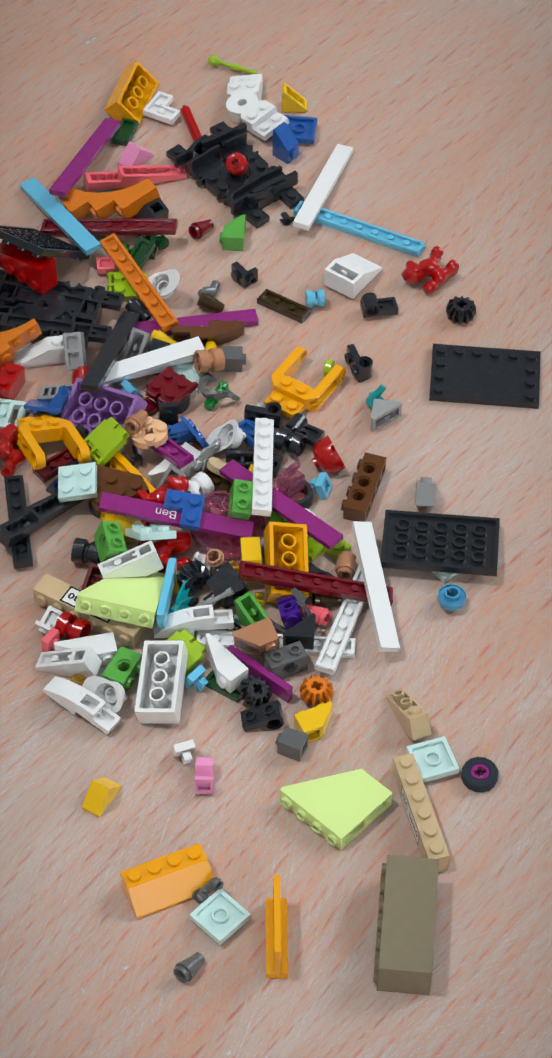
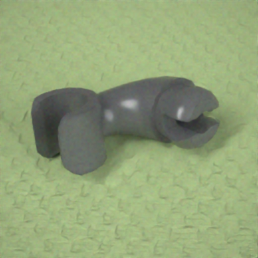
M218 877L212 878L202 888L196 889L192 893V897L196 902L203 903L209 898L207 895L209 892L222 889L224 883Z

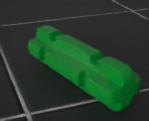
M221 381L217 385L218 387L215 388L217 392L229 389V384ZM207 398L204 402V407L212 410L220 399Z

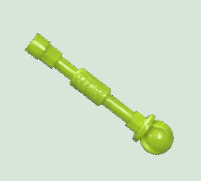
M211 55L208 58V63L211 66L217 67L222 65L238 72L242 71L250 75L258 74L257 70L243 68L241 65L223 62L216 55Z

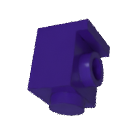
M294 595L276 600L285 629L293 627L303 620Z

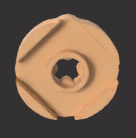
M148 416L140 432L130 435L133 444L140 449H149L148 446H155L157 448L167 441L168 428L166 423Z

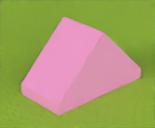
M129 141L118 161V165L140 166L152 158L154 154L144 147Z

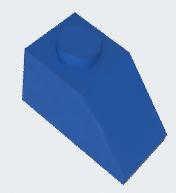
M282 122L273 129L272 155L289 164L299 155V143L287 123Z

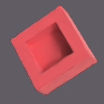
M109 256L96 257L97 274L115 272L114 263Z
M52 627L41 639L42 652L55 650L54 642L61 641L58 629Z

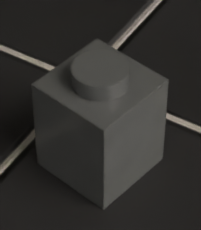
M221 346L225 356V369L221 372H242V364L246 365V354H243V346Z
M285 727L283 733H279L276 738L277 754L300 762L308 748L309 735Z

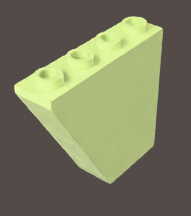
M156 572L141 577L105 578L77 594L75 611L153 628L165 574Z
M363 769L284 786L280 789L279 801L284 808L294 812L299 820L309 824L314 832L324 836L330 845L342 850L392 805L393 793Z

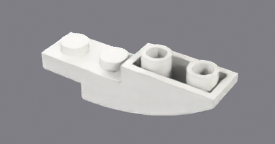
M201 605L178 610L168 614L165 629L158 628L157 621H154V638H169L176 631L180 633L184 629L192 636H194V631L234 629L232 609L213 610V605Z
M55 676L42 691L73 715L76 713L80 714L107 735L120 722L121 717L105 706L106 702L103 699L64 678Z

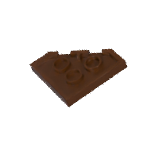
M96 464L97 498H89L98 516L101 514L98 510L102 492L136 499V491L145 490L147 493L150 492L141 475Z

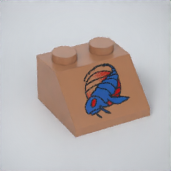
M270 617L232 632L234 645L254 654L262 656L264 653L279 648V637Z

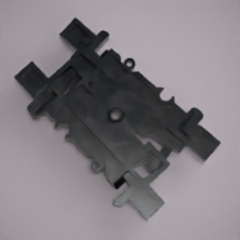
M224 121L210 127L212 135L207 136L204 134L194 141L187 150L178 144L166 151V156L174 162V167L178 168L187 163L188 174L196 179V185L202 186L205 184V188L217 196V200L224 198L223 205L231 208V214L234 217H239L242 214L246 215V220L255 228H259L269 222L270 216L262 209L271 203L281 200L288 208L292 209L300 201H304V197L293 187L298 184V172L295 170L285 175L282 172L281 166L268 167V163L258 154L259 151L252 152L253 145L247 144L246 123L231 128ZM220 153L223 155V161L220 160ZM232 153H241L248 160V170L242 176H234L226 169V159Z
M0 269V332L11 330L35 319L43 333L41 334L42 336L52 337L64 333L83 332L85 349H87L89 342L105 343L112 331V326L99 325L102 308L120 311L124 302V294L106 291L105 287L98 285L94 289L82 286L80 283L76 287H71L70 281H57L58 284L41 295L37 291H33L25 283L20 281L18 283L16 277Z

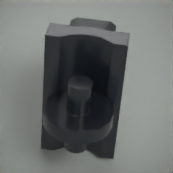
M238 449L226 450V462L229 463L233 459L249 470L250 464H253L254 449H249L248 451Z

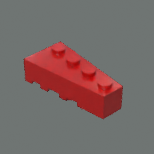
M0 243V267L8 274L13 275L21 283H25L33 291H37L41 295H44L58 284L55 258L50 257L48 259L46 256L38 258L33 256L31 251L27 250V252L18 250L17 245L12 244L11 246Z

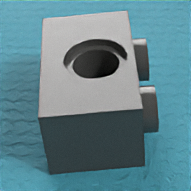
M297 641L264 653L263 666L281 679L308 670V654L301 642Z

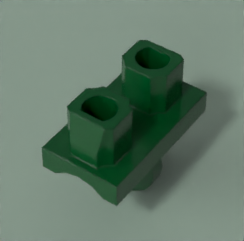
M142 235L143 238L156 245L150 255V259H155L157 248L163 250L169 246V239L165 235Z

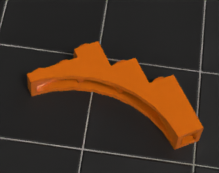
M148 178L136 185L112 192L95 193L72 188L66 197H61L64 207L76 219H84L90 214L94 218L107 219L116 212L119 216L130 219L145 204L158 198L161 199L157 187Z
M35 319L11 330L0 332V365L16 358L15 351L43 334Z

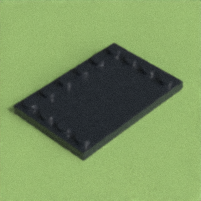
M0 225V239H2V243L11 246L12 244L17 245L18 250L27 252V250L31 251L35 257H64L79 261L89 259L90 254L86 256L79 247L37 229Z
M433 344L429 401L539 409L541 351Z
M385 510L381 566L382 568L497 577L500 518Z

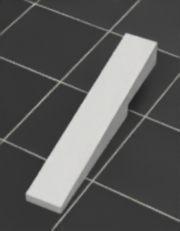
M198 336L115 362L103 385L120 382L124 378L129 380L160 373L168 366L193 361L195 350H203L205 348Z

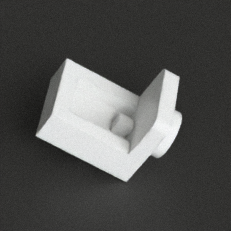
M49 605L41 621L36 620L35 622L40 627L38 631L46 635L52 627L55 628L56 621L63 612Z

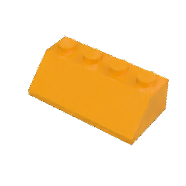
M135 61L124 68L104 110L114 120L121 121L122 118L138 121L139 125L144 116L143 109L151 101L159 82L138 61Z
M269 521L264 530L265 565L309 572L307 524ZM265 585L266 602L277 603L276 600L293 595L292 589ZM300 591L307 598L309 597V592Z
M198 843L121 871L120 877L121 887L138 920L194 899L192 893L196 889L202 888L212 879L213 874L208 858L201 844Z

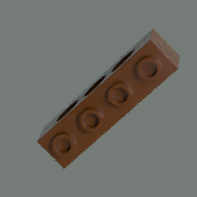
M365 452L363 459H359L357 464L358 471L357 473L354 472L352 477L353 484L348 486L347 499L342 501L343 519L366 522L386 471L387 457Z

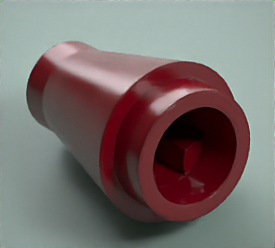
M211 219L194 222L188 229L189 234L194 239H200L209 230L214 228V223Z

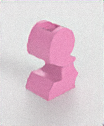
M213 757L196 758L195 794H214Z

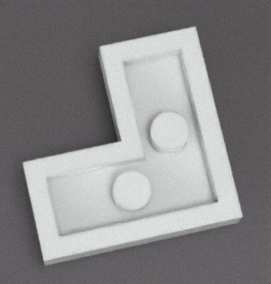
M158 91L143 109V115L173 125L180 116V110L169 107L173 102L172 95Z

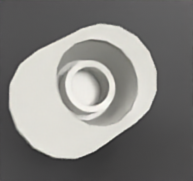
M169 269L153 274L148 280L161 298L167 299L177 289L180 274L175 269Z
M231 419L214 429L206 442L210 446L215 439L221 438V444L215 450V454L224 449H237L246 438V434L238 427L237 421Z
M99 676L88 677L82 685L83 688L106 702L105 706L114 713L121 709L123 702L128 698L120 683L109 681Z

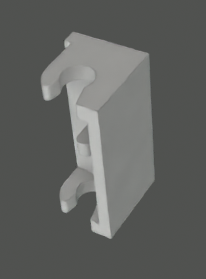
M72 332L62 334L66 370H75L79 366H87L84 333Z

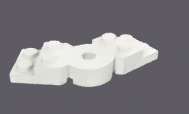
M262 74L230 77V82H228L227 86L228 100L226 102L230 120L236 123H241L240 121L246 123L247 130L264 141L273 136V129L282 122H286L287 125L289 124L288 118L277 112L276 106L266 100H261Z

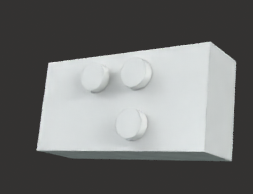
M144 641L135 705V714L139 723L179 724L188 651L184 641Z

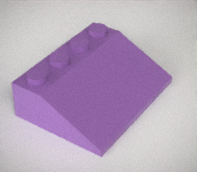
M76 378L60 418L71 421L75 428L77 425L84 426L89 430L90 434L104 419L107 421L110 417H113L124 428L125 419L139 410L145 411L148 403L138 395L102 385L99 392L82 391L80 384L83 379Z

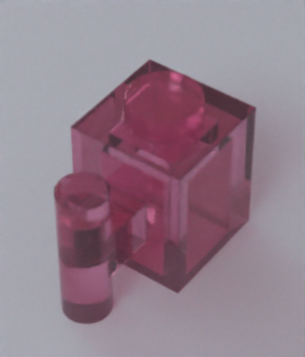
M295 461L275 477V489L290 499L305 488V475L297 470L301 467L299 461Z

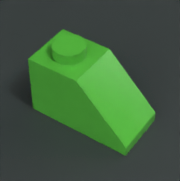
M241 215L224 225L223 233L220 232L219 243H223V250L243 251L246 215Z

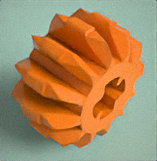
M311 674L309 679L304 678L299 691L300 698L306 706L312 704L314 708L318 704L330 702L334 691L333 684L328 682L327 677L321 678L320 674L314 677Z

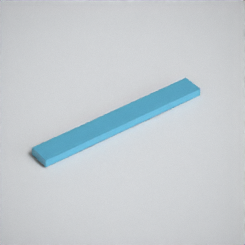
M35 177L20 184L21 190L86 256L102 248L101 243Z
M300 201L293 211L294 216H297L304 201ZM321 208L314 221L320 225L417 258L425 248V242L325 208Z

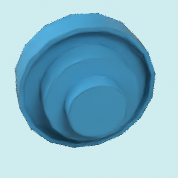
M447 584L439 589L437 601L442 608L456 611L465 605L466 592L458 585Z

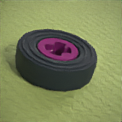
M474 757L466 761L462 767L461 779L468 789L474 792H486L496 785L498 769L496 764L490 759ZM480 772L483 776L479 777L477 773Z

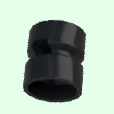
M281 426L275 435L273 447L280 451L287 450L288 454L299 457L306 447L307 435L300 432L294 433L293 429Z
M76 538L72 546L71 561L80 564L86 561L87 565H90V563L99 564L100 559L95 541L89 543L87 539Z

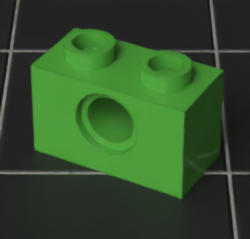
M234 479L229 494L228 517L245 521L249 520L252 506L253 482Z
M101 521L93 536L100 563L127 551L120 523Z
M121 646L103 672L102 678L120 683L126 693L128 689L133 687L136 676L140 675L142 654Z

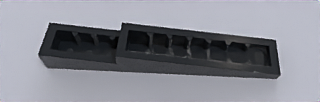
M58 492L28 506L25 513L0 525V543L7 549L85 499L59 502Z

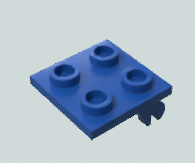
M64 385L58 390V393L51 402L31 399L24 404V409H29L31 413L46 411L48 415H58V413L64 410L72 387L69 386L68 389Z
M183 415L180 416L182 421L167 426L168 431H170L168 432V437H171L170 439L173 441L176 440L175 442L179 445L185 442H197L202 450L209 446L205 437L196 429L197 427L192 420H186Z

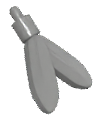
M221 438L215 439L210 446L205 447L201 451L200 457L204 459L201 471L207 468V461L210 457H213L215 450L220 446Z

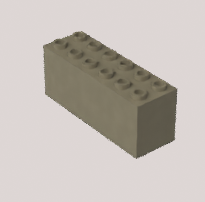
M387 855L386 863H382L373 982H377V991L430 995L439 859Z

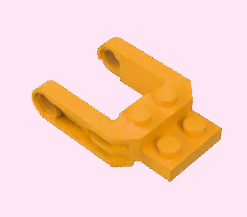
M298 346L271 375L272 393L264 400V407L269 402H277L282 407V415L289 419L295 413L301 414L306 409L308 412L316 411L342 382L346 374V368L336 364L315 389H312L310 386L292 378L305 356L308 355L306 349Z
M48 414L17 419L19 432L17 445L34 470L43 469L46 466L45 454L38 443L59 440L64 442L74 459H77L80 464L89 463V447L71 421L55 418L53 415Z

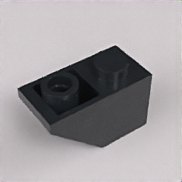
M158 198L145 204L133 219H168L169 209Z

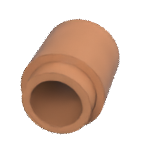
M343 551L337 555L335 572L338 578H352L355 573V554L350 551Z

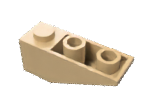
M404 689L395 690L391 694L386 695V699L404 732L413 741L432 735L428 713Z

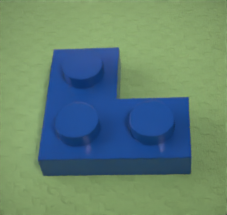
M167 489L163 509L182 512L179 528L198 532L205 496Z

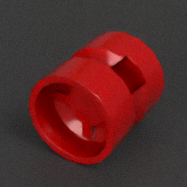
M68 611L61 613L55 624V628L59 630L60 636L69 640L89 636L92 627L91 622L83 618L77 619L75 614Z

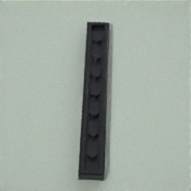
M123 311L80 384L82 391L99 392L129 340L133 327H136L141 319L140 313Z

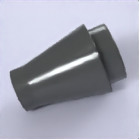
M196 952L194 955L177 963L173 970L175 977L182 983L191 981L201 965L205 963V958L201 953Z

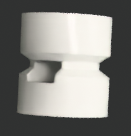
M198 472L188 480V493L204 495L206 498L214 491L212 480L203 472Z

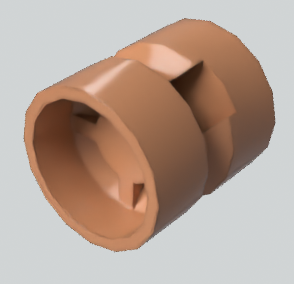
M211 348L209 351L206 349L195 350L193 362L198 374L209 373V370L217 372L225 369V356L222 348Z

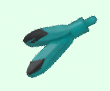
M186 580L182 584L175 604L170 608L168 614L194 607L198 603L199 599L197 597L186 598L191 586L190 580Z

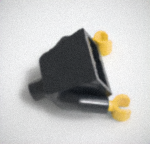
M227 561L222 566L213 569L209 580L206 582L212 592L203 598L204 601L211 597H216L232 587L235 594L219 600L223 607L228 609L235 607L234 600L251 591L244 581L238 580L239 565L236 566L235 561ZM258 592L255 594V598L263 607L265 600H261L263 595Z

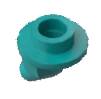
M381 384L375 391L369 393V396L366 398V404L370 408H373L374 399L384 400L381 394L386 390V387Z

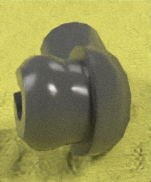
M214 280L211 286L199 289L198 296L200 297L202 293H209L215 297L220 287V282Z

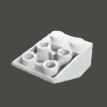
M352 253L334 259L325 268L324 285L354 299L382 270V267Z

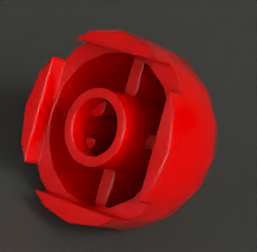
M328 435L314 445V458L311 460L316 469L320 467L323 472L336 473L346 468Z

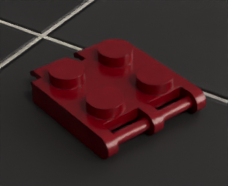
M168 366L146 385L145 395L154 401L159 400L158 403L177 401L178 405L198 387V383L191 382L186 379L185 375L178 374L171 366Z

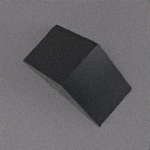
M312 613L284 632L283 646L300 641L304 649L313 650L316 615Z

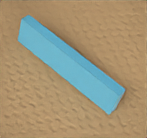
M176 558L168 559L156 612L157 627L165 629L176 580Z

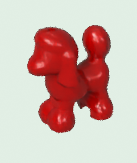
M435 246L431 250L429 258L423 259L418 264L411 260L407 261L406 268L401 275L404 281L412 284L419 283L424 276L431 277L433 280L423 285V291L426 294H432L447 278L453 277L458 273L459 264L452 259L445 266V269L440 268L438 262L442 259L443 250L439 246Z
M8 424L3 429H0V460L6 461L3 465L4 469L1 471L3 477L14 476L16 469L26 460L21 450L14 449L19 440L17 437L19 434L18 427L14 424Z
M171 475L167 477L166 484L160 485L159 488L151 493H147L145 490L136 491L137 499L164 504L167 489L188 492L189 481L185 476L175 477ZM140 520L145 527H149L150 523H154Z
M176 531V539H162L153 543L164 567L157 572H166L168 559L172 553L183 554L190 548L191 536L189 533ZM139 540L138 546L148 542L149 540ZM178 559L177 571H179V568H183L184 563L188 564L190 559Z

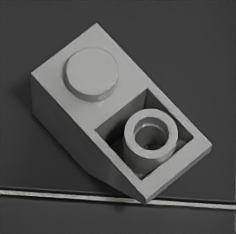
M420 477V480H416L415 505L435 506L436 482L432 481L431 477Z

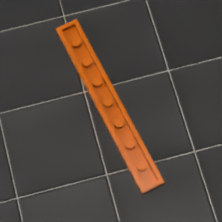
M115 233L100 240L99 242L104 251L161 330L166 332L172 329V326L179 325L177 318Z

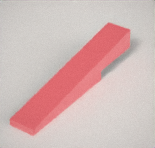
M174 165L118 166V171L85 172L83 185L86 192H100L127 188L147 178L152 183L186 179L187 173L183 165L178 168L174 167Z

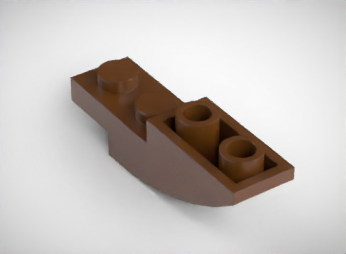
M214 320L209 321L208 326H172V339L182 342L199 336L204 347L208 341H214L217 346L244 335V321Z

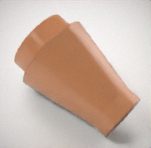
M139 410L137 413L127 417L124 421V429L130 434L140 432L148 417L147 412Z
M211 549L207 552L205 561L212 568L222 566L225 563L224 554L219 549Z

